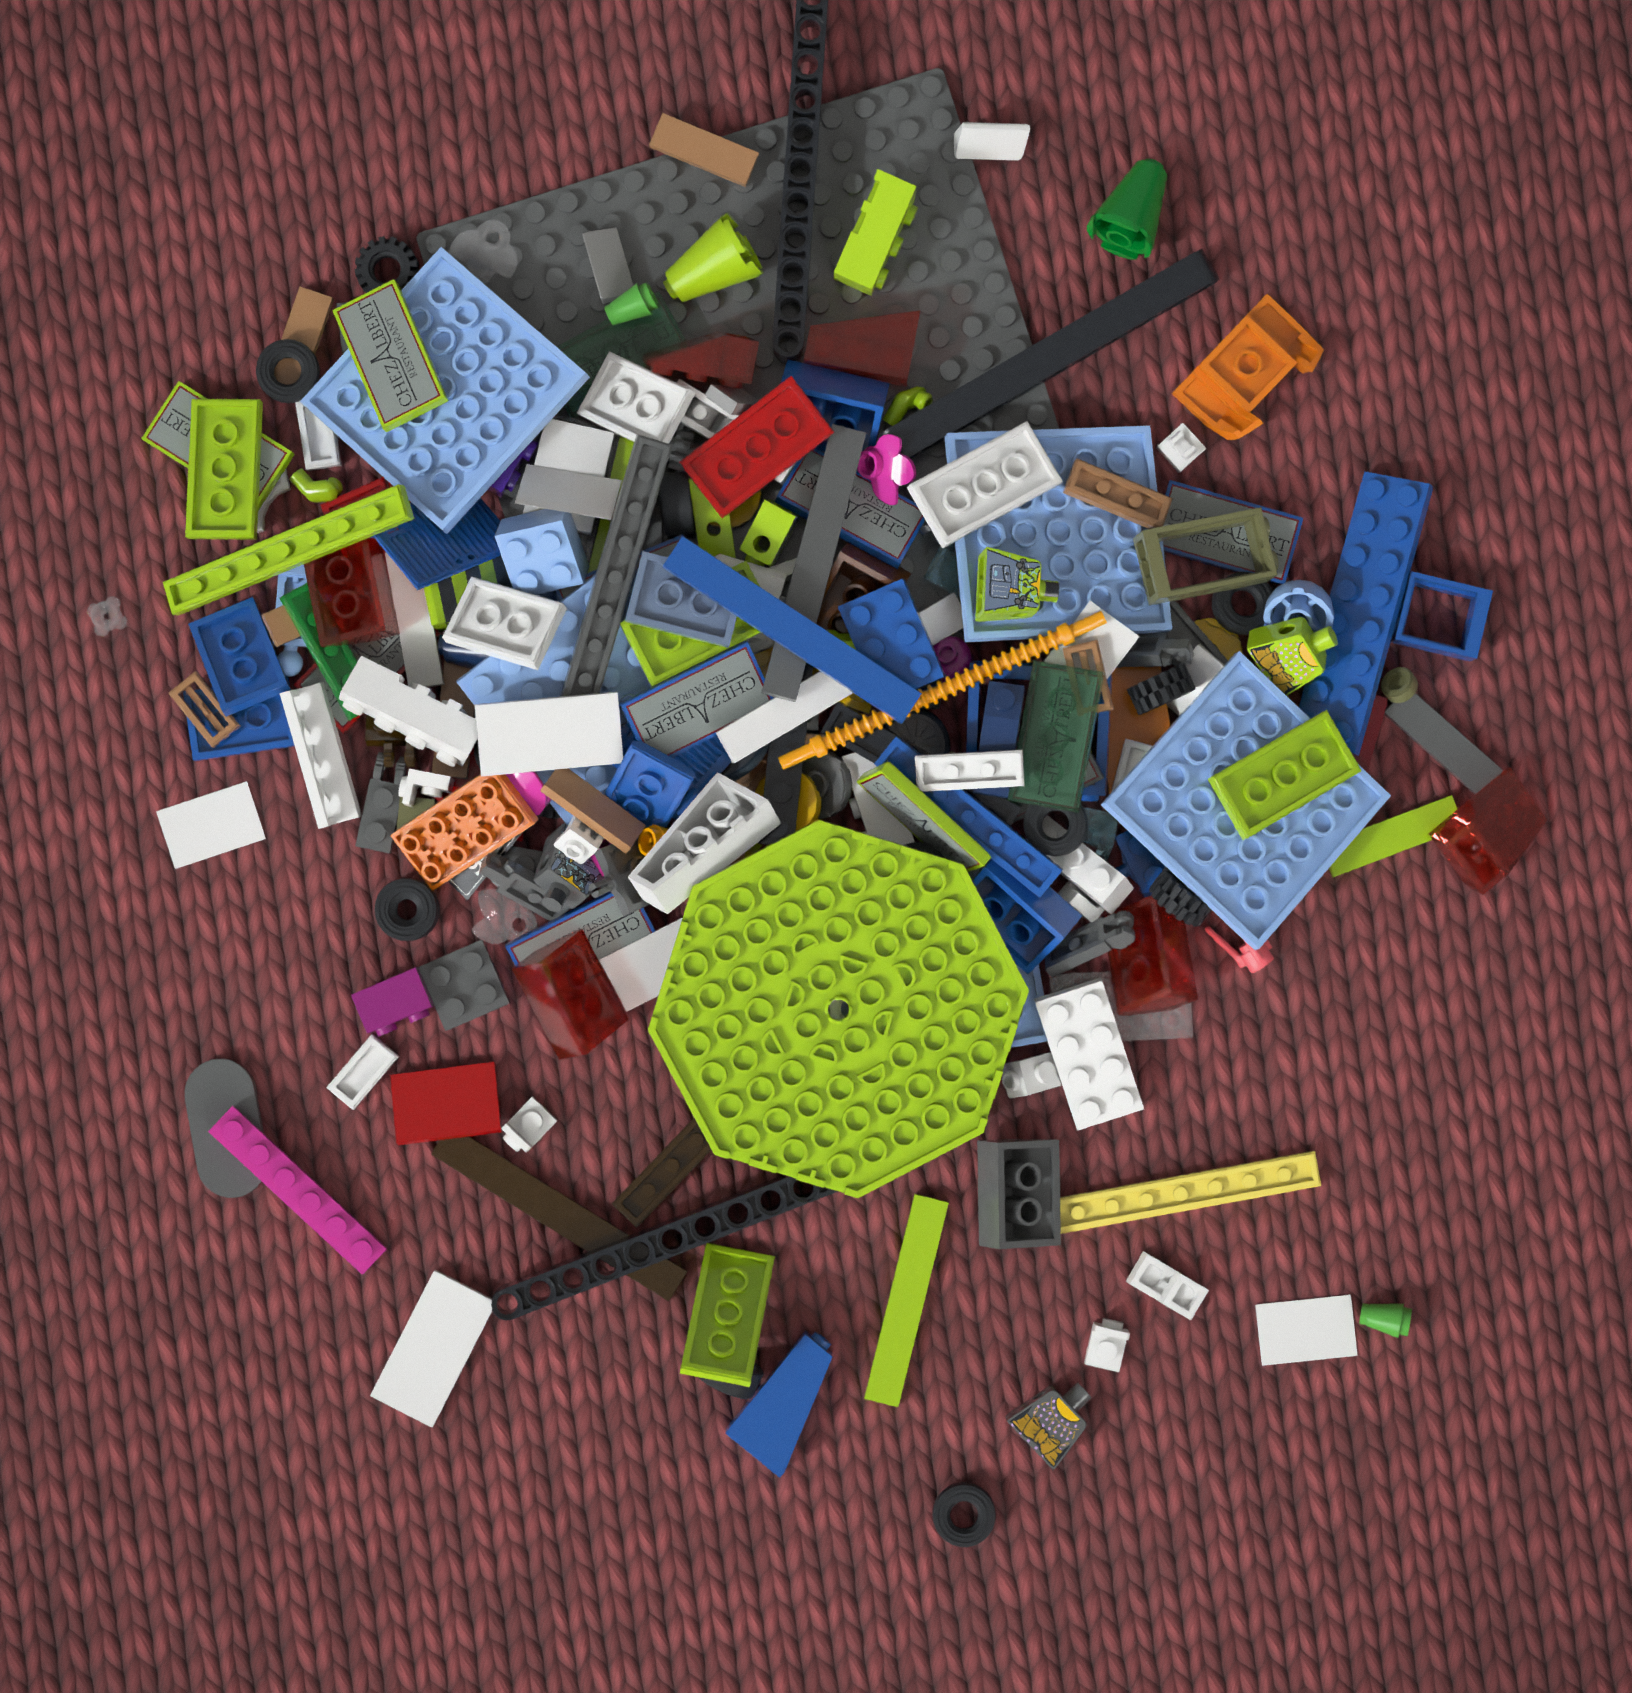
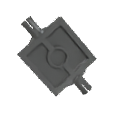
M638 838L626 854L613 844L603 847L594 853L604 874V879L589 885V891L601 887V889L591 893L594 898L611 891L623 917L650 905L641 898L628 878L645 857L639 850Z

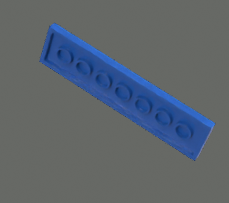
M1365 471L1330 593L1334 610L1332 629L1337 636L1338 645L1325 650L1327 655L1325 670L1321 675L1305 684L1299 708L1310 719L1327 710L1352 755L1356 756L1360 754L1434 488L1429 483Z

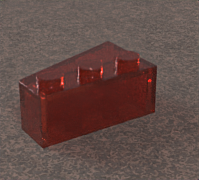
M920 310L811 325L804 363L907 386Z

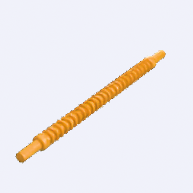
M1099 611L1070 625L1063 623L1056 627L1055 632L1048 630L1047 636L1043 637L1042 634H1039L1036 641L1030 638L1027 645L1021 642L1018 649L1011 647V652L1009 653L1002 651L1001 656L998 658L993 655L992 660L989 662L984 659L981 666L975 663L972 670L964 668L963 674L955 672V677L952 679L946 676V681L943 683L937 680L935 687L929 684L926 691L918 689L922 694L910 712L915 711L919 713L920 708L923 706L928 709L929 704L932 702L937 705L940 698L946 701L949 694L957 696L958 690L966 692L967 686L975 688V683L978 681L984 684V679L987 677L993 680L995 673L1003 675L1004 669L1012 671L1013 665L1021 667V662L1024 660L1030 663L1033 656L1039 659L1040 653L1045 652V654H1049V649L1051 648L1058 650V645L1060 644L1068 646L1075 642L1074 638L1106 624V619L1102 611ZM872 710V715L867 716L863 714V719L859 721L857 718H854L853 724L849 725L845 722L842 729L836 726L833 733L826 731V736L816 735L810 738V743L779 756V762L783 770L813 756L821 758L827 755L828 750L831 748L833 751H836V746L839 744L845 747L846 741L851 740L854 743L855 737L860 736L864 738V733L866 732L873 734L874 728L878 727L879 730H882L885 723L891 726L894 719L882 711L876 712Z

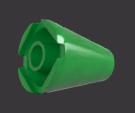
M1154 159L1137 161L1090 218L1087 224V232L1092 239L1096 234L1102 240L1101 247L1119 257L1137 260L1139 254H1145L1144 258L1150 256L1154 248L1167 181V173L1163 165Z

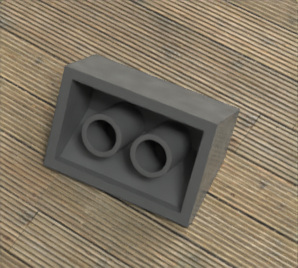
M977 1140L979 1246L1011 1249L1061 1245L1059 1140Z

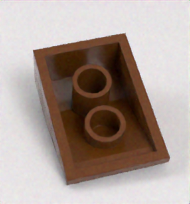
M847 543L840 551L830 570L816 624L825 630H835L839 634H849L838 606L902 578L907 583L912 573L900 566L896 569L856 546Z

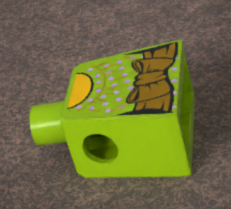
M1297 617L1250 630L1247 651L1260 671L1288 696L1324 672L1327 657L1325 650L1337 646L1338 640L1332 627L1327 626L1313 632L1305 618Z

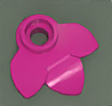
M893 434L881 436L875 446H869L861 452L857 467L860 475L871 481L875 496L888 505H897L899 485L909 484L916 477V468L913 461L908 456L900 453L902 439Z

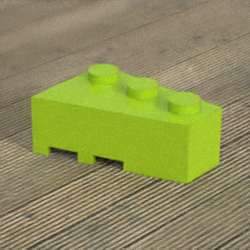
M877 169L874 176L875 183L868 199L863 202L860 209L862 212L853 231L849 235L834 270V280L872 296L875 288H883L890 271L885 268L890 256L897 257L904 238L899 237L904 224L911 226L918 207L913 205L915 202L916 186Z

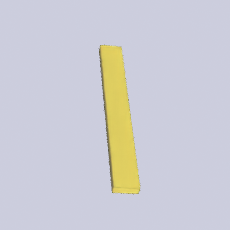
M1308 1151L1060 1197L1061 1234L1321 1186L1315 1151Z

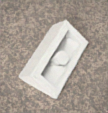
M963 122L954 133V156L957 159L1020 160L1024 154L1030 125Z

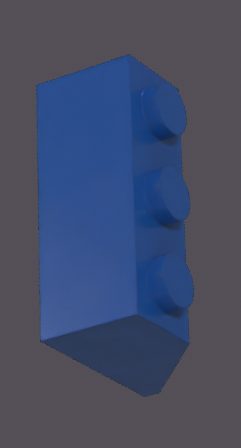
M787 359L781 383L792 376L830 427H832V424L865 432L866 436L862 451L869 446L876 445L890 383ZM828 439L817 446L816 449L825 452Z
M992 859L972 879L1015 964L1026 974H1029L1067 936L1082 917L1077 910L1050 886L1039 898Z

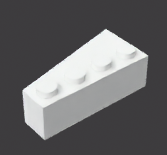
M361 656L340 692L339 699L344 702L343 707L356 715L365 713L375 719L374 724L387 732L392 733L393 730L402 733L406 736L405 741L418 749L423 750L424 747L433 750L437 753L436 758L452 767L455 764L463 767L478 739L476 717L473 718L467 715V712L462 709L463 705L452 699H449V701L442 700V702L436 700V695L431 689L419 683H411L410 686L403 684L405 678L402 675Z
M717 772L631 872L628 878L644 901L668 914L689 898L693 885L729 866L778 827L781 821L768 799Z

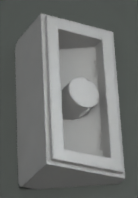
M617 227L582 233L602 304L612 302L633 286Z

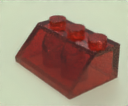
M369 537L304 564L320 647L367 643L400 634L383 548L376 539Z
M1152 896L1114 911L1117 914L1121 910H1126L1133 914L1134 925H1132L1131 929H1134L1136 937L1134 943L1127 945L1126 948H1112L1108 952L1117 1014L1119 1016L1171 1011L1199 1000L1186 924L1183 920H1177L1174 914L1167 913L1165 911L1166 908L1160 907L1157 904L1158 900L1153 899Z
M583 929L572 932L534 951L512 968L559 1060L588 1054L629 1020Z

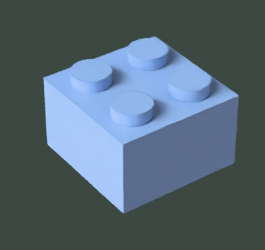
M542 509L501 519L495 539L513 589L538 595L584 584L589 564L571 513Z

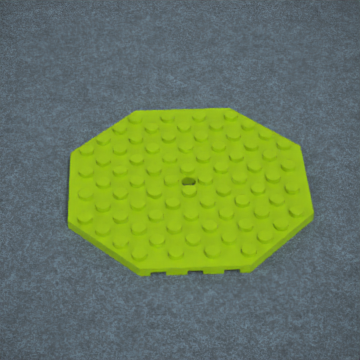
M818 819L692 886L648 1032L714 1155L726 1159L731 1158L747 1163L749 1166L772 1173L777 1172L822 1188L826 1187L851 1197L860 1198L984 1133L990 1108L997 1093L1008 1052H1010L1029 989L962 863ZM833 1000H843L848 1004L849 1010L845 1017L841 1019L831 1017L828 1007Z

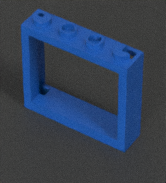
M974 660L970 662L969 670L973 669V664L975 663L981 666L983 664L982 661ZM1021 662V667L1013 665L1012 671L1004 669L1003 675L995 673L994 678L1033 680L1032 676L1037 673L1038 666H1041L1042 663ZM1050 667L1061 670L1067 669V667ZM1112 674L1107 679L1110 694L1112 693ZM980 681L975 683V688L969 686L966 753L978 752ZM1101 688L1099 689V705L1104 704ZM1104 711L1098 714L1096 761L1104 775V779L1079 790L1078 800L1099 801V796H1105L1107 793L1111 711Z

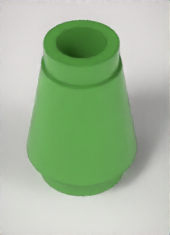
M646 282L641 285L636 283L610 302L609 305L604 306L610 322L614 326L618 323L653 315V310L659 308V304L652 288Z
M1362 1303L1359 1324L1366 1325L1396 1338L1399 1335L1408 1336L1412 1309L1404 1307V1304Z

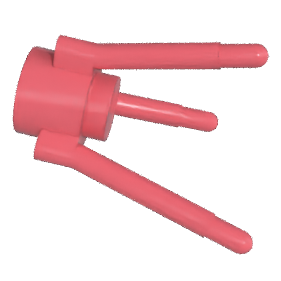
M1210 926L1205 928L1206 933L1234 958L1240 968L1247 966L1249 971L1254 973L1274 960L1273 955L1269 951L1272 945L1268 939L1257 950H1254L1246 942L1239 947L1240 954Z

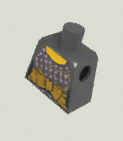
M1078 1382L1063 1396L1053 1385H1050L1009 1412L1005 1418L1014 1430L1054 1470L1088 1425L1078 1411L1092 1397Z

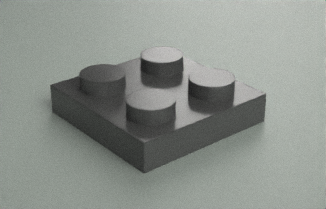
M483 939L418 967L445 1031L511 1003Z

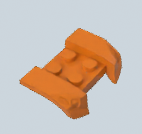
M1266 294L1173 391L1172 395L1208 428L1227 440H1236L1263 424L1258 417L1250 412L1293 367L1302 374L1312 373L1324 349L1272 297Z

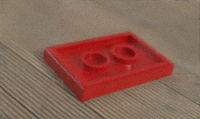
M495 1062L390 1075L397 1145L502 1132Z

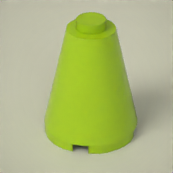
M729 213L722 215L665 272L667 279L663 281V284L673 300L679 297L682 302L764 274L761 270L762 265L745 235L742 236L739 231L735 232L734 229L739 225Z

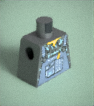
M565 823L547 837L534 875L535 884L546 891L542 904L553 912L561 911L563 905L574 909L594 891H589V885L604 879L591 857L583 864H579L554 846L556 839L568 827Z

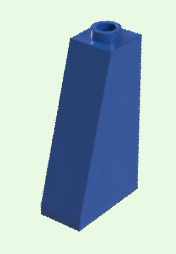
M806 1330L757 1389L754 1396L749 1399L727 1426L725 1434L779 1478L786 1470L833 1357V1352L828 1349L832 1344L816 1331L813 1335L809 1334Z

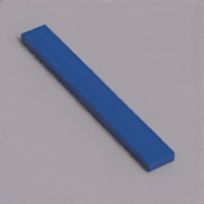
M681 537L664 563V569L898 723L902 724L922 694L685 537Z

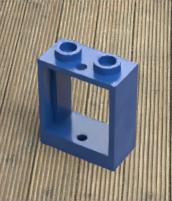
M1411 571L1390 643L1469 662L1477 659L1493 591ZM1415 586L1470 599L1460 647L1403 634Z

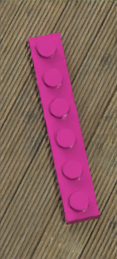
M234 1105L208 1131L362 1275L385 1252L387 1247Z

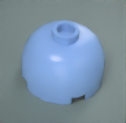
M1298 579L1285 582L1275 588L1267 599L1263 615L1264 626L1303 617L1313 632L1327 626L1332 627L1334 610L1331 598L1322 587L1311 581Z

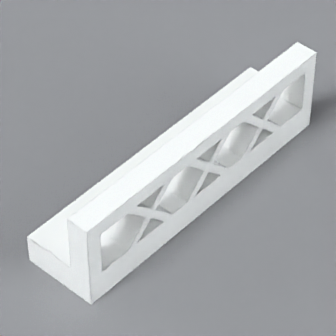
M324 682L280 693L318 829L361 817V810Z

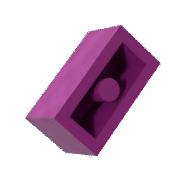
M418 967L351 994L366 1033L376 1031L378 1037L397 1030L396 1022L409 1018L410 1023L430 1016L428 1009L434 1007Z

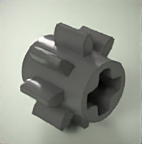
M678 429L677 437H672L669 443L672 445L667 461L669 463L668 471L674 473L685 471L679 462L702 445L694 442V433Z

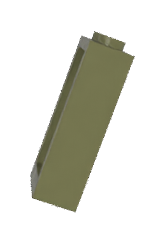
M1261 507L1142 530L1133 538L1149 606L1266 583L1277 576L1279 567L1276 552L1271 550L1268 538L1270 536V524L1268 519L1263 517ZM1244 525L1255 573L1170 589L1159 542Z

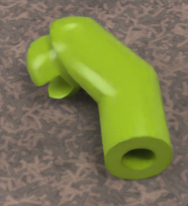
M920 386L899 392L893 399L883 420L892 426L902 421L907 410L915 407L923 409L932 404V395L926 392L924 387Z
M302 468L297 470L289 479L309 501L314 503L333 501L343 490L342 483L337 478L330 477L328 480L313 481Z

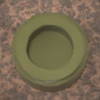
M1397 667L1390 670L1381 681L1383 694L1393 703H1402L1409 700L1418 688L1416 677L1405 667Z

